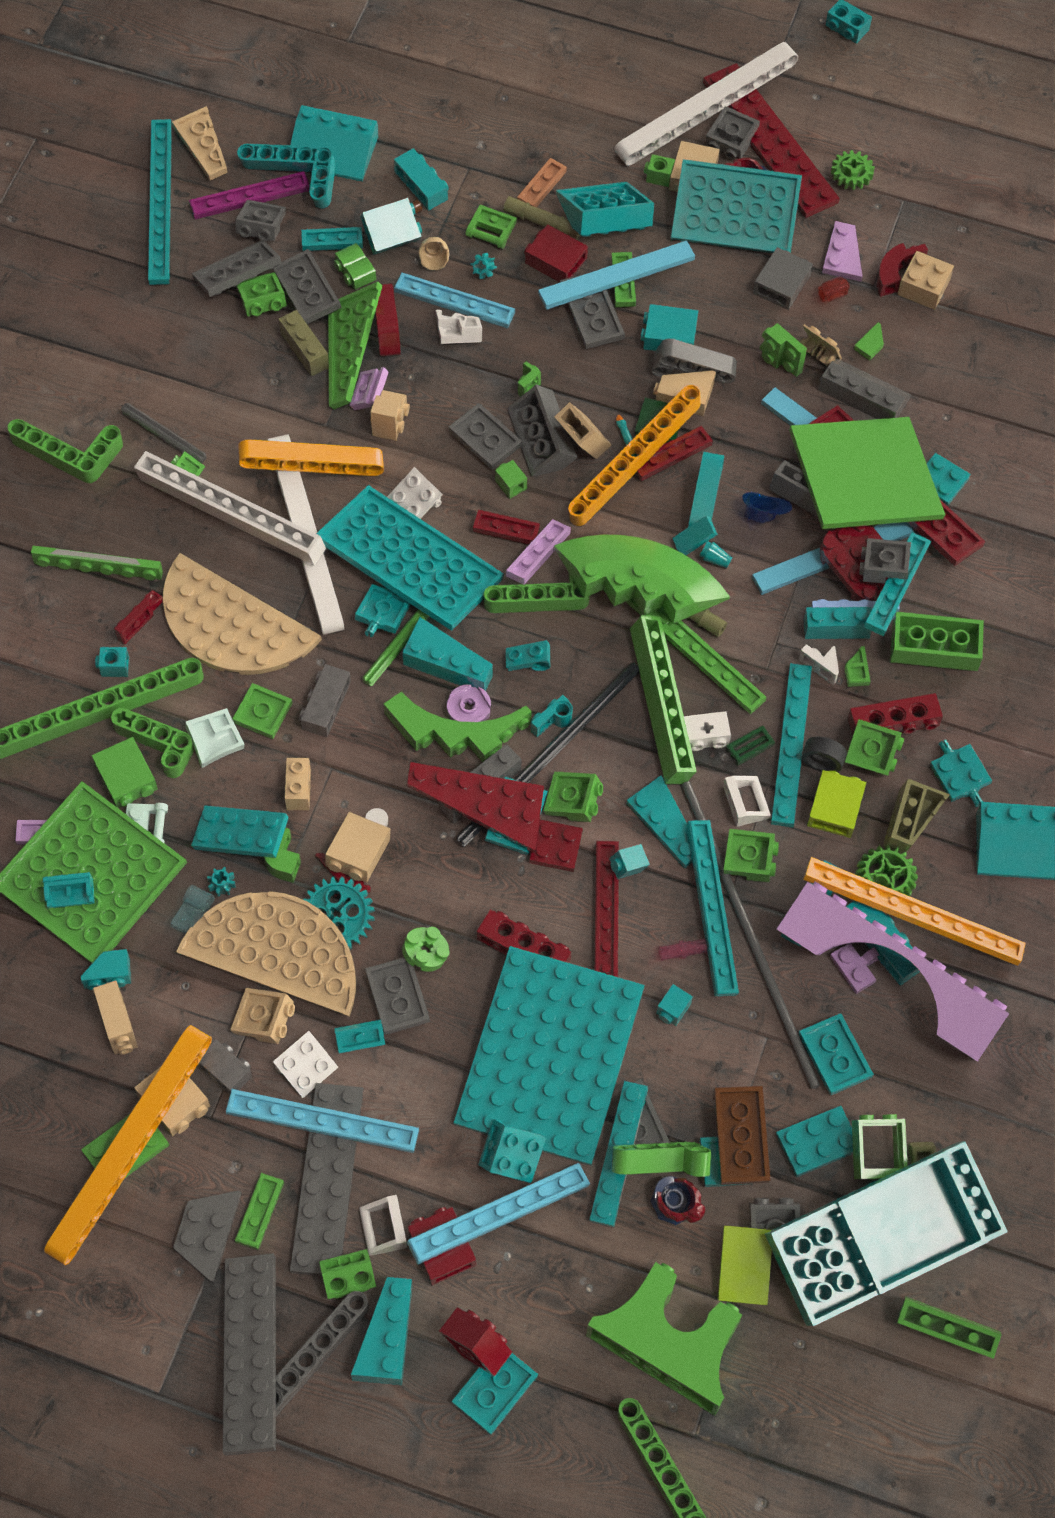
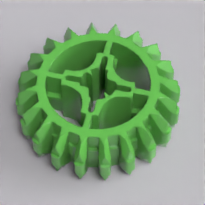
M879 845L876 851L871 848L868 851V855L863 854L862 861L858 862V869L855 872L857 876L907 896H911V890L915 889V881L918 879V875L915 874L917 868L912 866V858L906 859V852L899 854L898 847L894 851L890 850L889 845L886 846L885 850ZM879 863L878 870H874V873H869V868ZM904 877V883L894 888L895 881Z

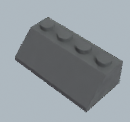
M840 359L830 363L822 375L819 391L876 419L898 418L911 398V394Z
M535 385L508 407L517 436L522 440L521 447L532 476L535 477L563 470L577 459L568 432L554 417L560 412L553 390Z

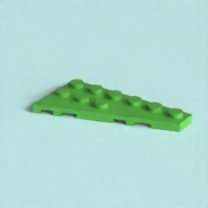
M378 281L338 299L342 308L328 314L329 406L333 409L351 403L382 285Z

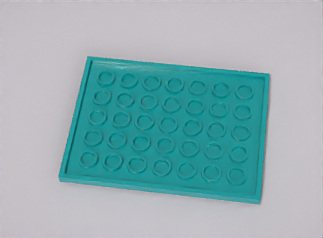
M510 946L457 1110L454 1125L488 1135L493 1119H496L511 1127L545 1136L546 1140L542 1152L592 1166L645 985Z

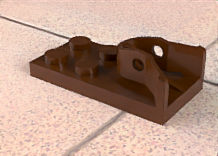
M763 1086L715 1088L713 1100H715L721 1185L770 1183Z

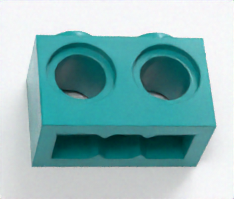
M839 0L828 11L825 26L857 44L870 30L872 16L844 0Z

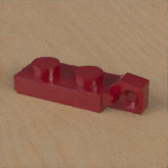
M152 590L145 595V598L138 605L133 607L123 620L118 622L114 630L119 642L126 644L154 616L153 611L163 602V597Z

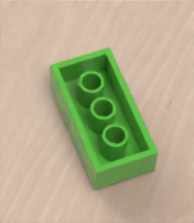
M896 612L892 623L890 662L978 671L983 658L984 620Z

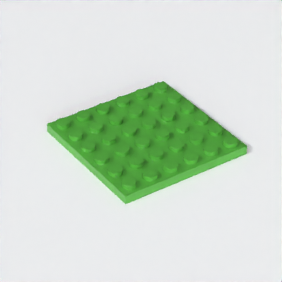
M81 781L0 873V893L93 964L103 952L114 949L187 864V861ZM90 872L94 883L95 904L57 908L47 907V901L44 898L43 877Z

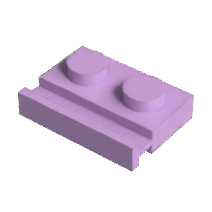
M381 367V370L372 369L360 373L350 403L354 410L371 407L376 395H381L388 375V371L384 367Z

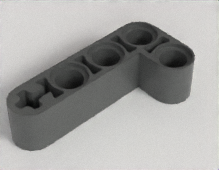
M665 339L654 352L652 373L657 377H662V375H669L673 369L687 373L716 371L715 381L727 384L735 381L737 361L732 356L679 340Z

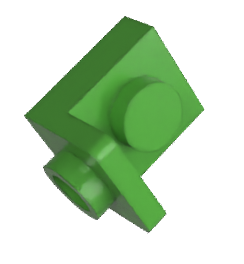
M527 361L523 363V376L518 381V395L520 397L533 386L541 385L540 370Z
M185 451L180 457L176 455L171 461V464L196 476H199L205 468L203 464Z

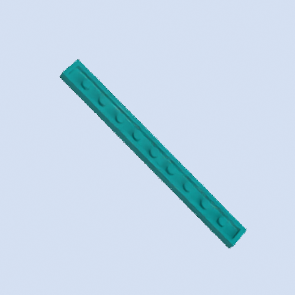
M171 119L151 120L149 285L170 284Z

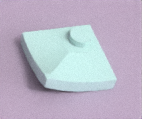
M227 708L185 722L186 730L191 737L201 768L224 756L244 749L245 744Z

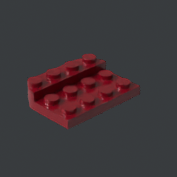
M872 525L836 528L825 535L820 545V560L822 564L827 563L851 592L850 598L853 601H877L885 583L863 581V575H859L860 563L865 562V560H861L862 547H867V538L883 540Z

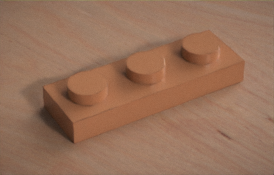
M550 158L518 195L517 199L526 203L529 202L531 206L537 207L567 172V167Z

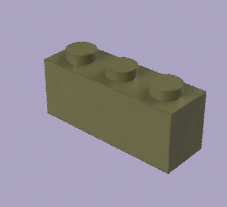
M295 310L279 318L281 335L311 377L328 369L327 351L299 312Z

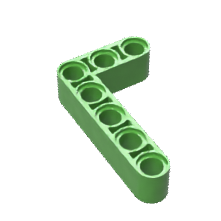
M15 419L8 424V432L15 446L85 483L95 482L123 447L121 432L114 425L103 428L87 450L82 452L23 420Z
M568 572L569 583L489 586L484 591V607L490 613L582 610L589 605L590 596L585 598L576 596L582 595Z

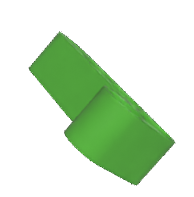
M125 708L114 710L111 720L117 734L128 739L133 737L136 742L163 752L161 762L166 776L170 778L181 776L194 752L189 734ZM141 728H147L143 732L138 731ZM161 736H167L163 740L158 739ZM181 744H187L183 748L178 747ZM171 762L177 763L175 766H168Z
M673 1142L613 1146L612 1172L616 1174L684 1171L689 1175L697 1177L710 1176L711 1150L698 1143Z

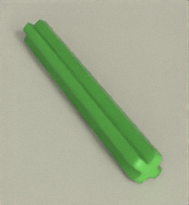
M419 609L363 676L365 684L373 686L405 647L419 617L426 621L429 617L427 614Z

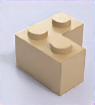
M382 390L380 396L376 395L371 409L372 436L397 441L398 434L402 433L405 422L403 418L408 416L410 404H407V395Z

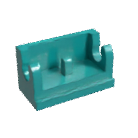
M90 872L43 877L44 898L47 901L48 908L95 904L94 883Z

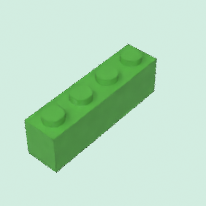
M906 1296L897 1319L899 1324L993 1359L1002 1335L996 1329Z

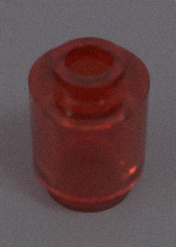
M840 276L822 283L818 287V294L823 302H831L847 296L850 285L846 279Z

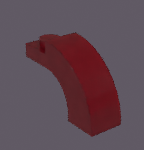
M901 243L885 254L877 277V290L880 297L899 291L901 283L899 272L909 266L916 251L927 255L928 248L925 244L914 245L906 249L904 243Z

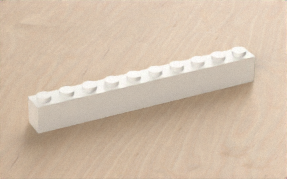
M147 451L144 452L134 466L141 481L314 566L326 549L321 536Z

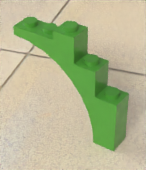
M402 692L384 703V714L416 751L428 747L435 739L450 758L455 754L463 753L467 746H469L482 762L500 750L502 742L509 741L517 731L526 729L531 723L532 711L527 706H524L512 714L494 720L460 722L445 719L425 711L414 704Z

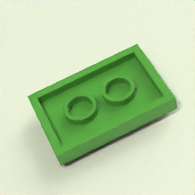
M130 1114L81 1149L94 1168H96ZM158 1128L126 1177L169 1146L168 1141Z

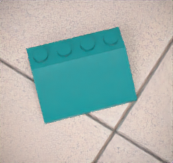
M301 105L295 122L291 145L328 147L336 161L334 176L363 182L378 139V122L376 120Z
M628 182L556 190L558 200L571 227L581 236H591L594 233L608 234L610 231L625 232L627 229L633 228L641 230L653 225L654 202Z
M981 802L976 812L977 875L1055 880V807Z

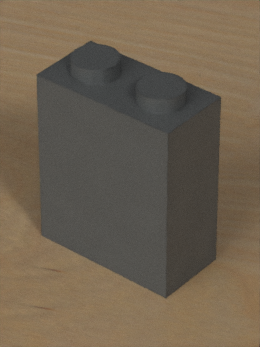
M777 247L755 280L753 294L789 310L810 278L813 263Z

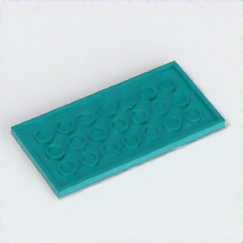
M369 485L316 533L321 536L326 548L451 631L484 599L485 589L489 586L498 585L504 577V573Z

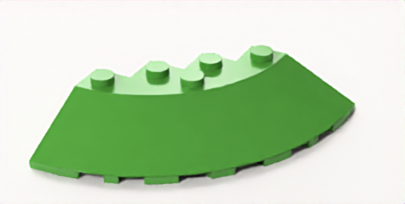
M593 535L571 539L554 545L555 551L584 598L601 590L605 591L613 606L633 598L643 615L663 607L673 624L730 599V596L721 584L696 561L669 546L652 540L626 535Z

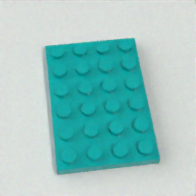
M683 159L671 239L774 253L778 247L791 253L802 175Z

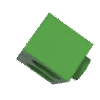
M367 1249L319 1261L328 1299L341 1298L353 1291L364 1292L376 1287Z

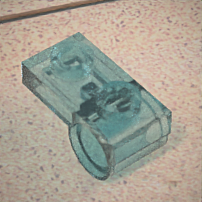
M191 885L183 897L182 906L171 922V927L186 934L204 916L203 914L209 910L215 900L214 895Z

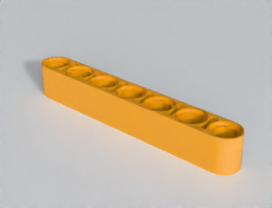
M243 440L238 444L239 464L243 468L378 476L384 472L383 454L378 448L263 440Z

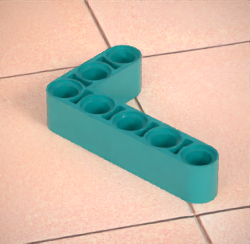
M243 144L238 148L237 155L246 169L312 172L310 196L314 205L320 209L330 205L336 161L328 147Z

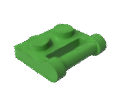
M479 205L466 230V236L482 239L496 244L498 248L504 249L507 239L517 223V217ZM478 226L501 235L497 237L476 228Z

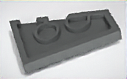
M641 1079L636 1082H633L636 1084L644 1085ZM647 1093L635 1144L670 1143Z

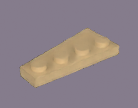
M207 106L172 121L173 128L209 180L227 173V167Z

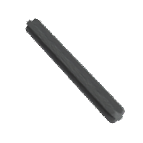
M125 403L121 407L123 415L182 453L184 451L201 464L206 460V453L131 404Z

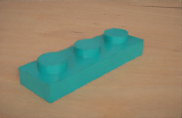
M362 227L301 230L303 251L308 249L309 251L345 249L355 243L360 248H363Z

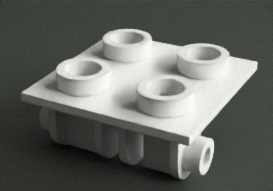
M414 467L387 497L421 519L431 507L435 506L437 508L441 505L442 501L440 499L443 494Z
M310 1031L306 1032L273 1061L276 1065L275 1069L285 1076L302 1098L315 1088L316 1083H321L338 1068Z

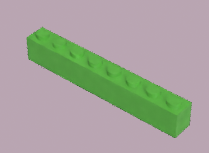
M641 615L630 628L664 781L665 784H683L688 782L697 771L660 616Z

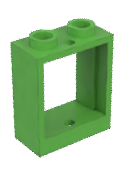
M897 1114L882 1115L883 1119L874 1120V1115H859V1120L852 1121L854 1179L883 1178L907 1166L905 1119H897ZM862 1126H892L894 1168L864 1169Z

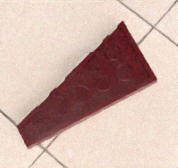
M410 762L407 787L430 799L433 798L441 802L445 807L451 810L454 809L462 813L464 817L493 832L506 836L508 840L527 847V850L533 853L535 852L544 791L543 785Z

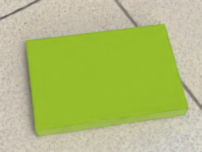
M723 1226L718 1301L768 1305L772 1250L765 1233L771 1230Z

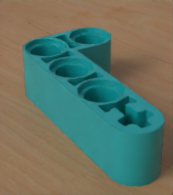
M703 452L688 527L706 515L712 521L723 469L724 455Z

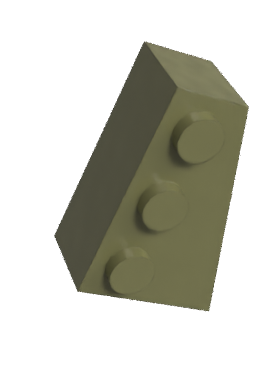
M907 779L899 789L883 847L886 848L889 845L892 851L898 847V853L900 854L907 852L950 794Z

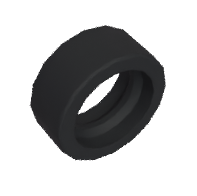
M811 737L806 741L801 758L806 765L817 771L839 772L842 770L847 751L840 743L832 739Z

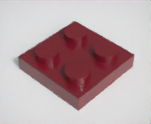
M539 820L536 850L534 853L531 852L529 863L574 872L583 828Z

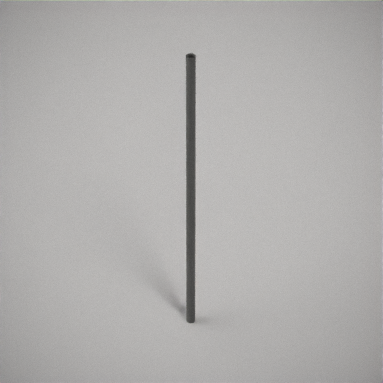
M689 781L683 783V790L696 820H706ZM713 837L721 879L810 1088H818L820 1084L730 874H724L725 863Z

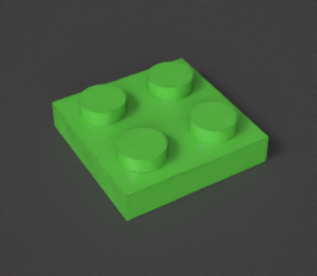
M252 683L232 720L234 724L273 739L293 702L288 697Z

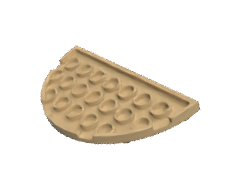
M179 553L169 569L163 590V605L167 624L171 633L180 643V646L190 656L198 659L208 667L223 672L225 670L239 672L241 675L268 673L289 666L290 662L301 656L303 658L322 640L321 635Z
M278 892L246 893L227 899L203 914L204 916L188 930L176 951L178 954L350 1017L355 998L356 975L349 946L337 926L321 910L298 897Z

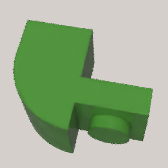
M285 828L276 858H264L268 871L274 877L294 883L301 860L300 854L287 851L291 841L290 829Z

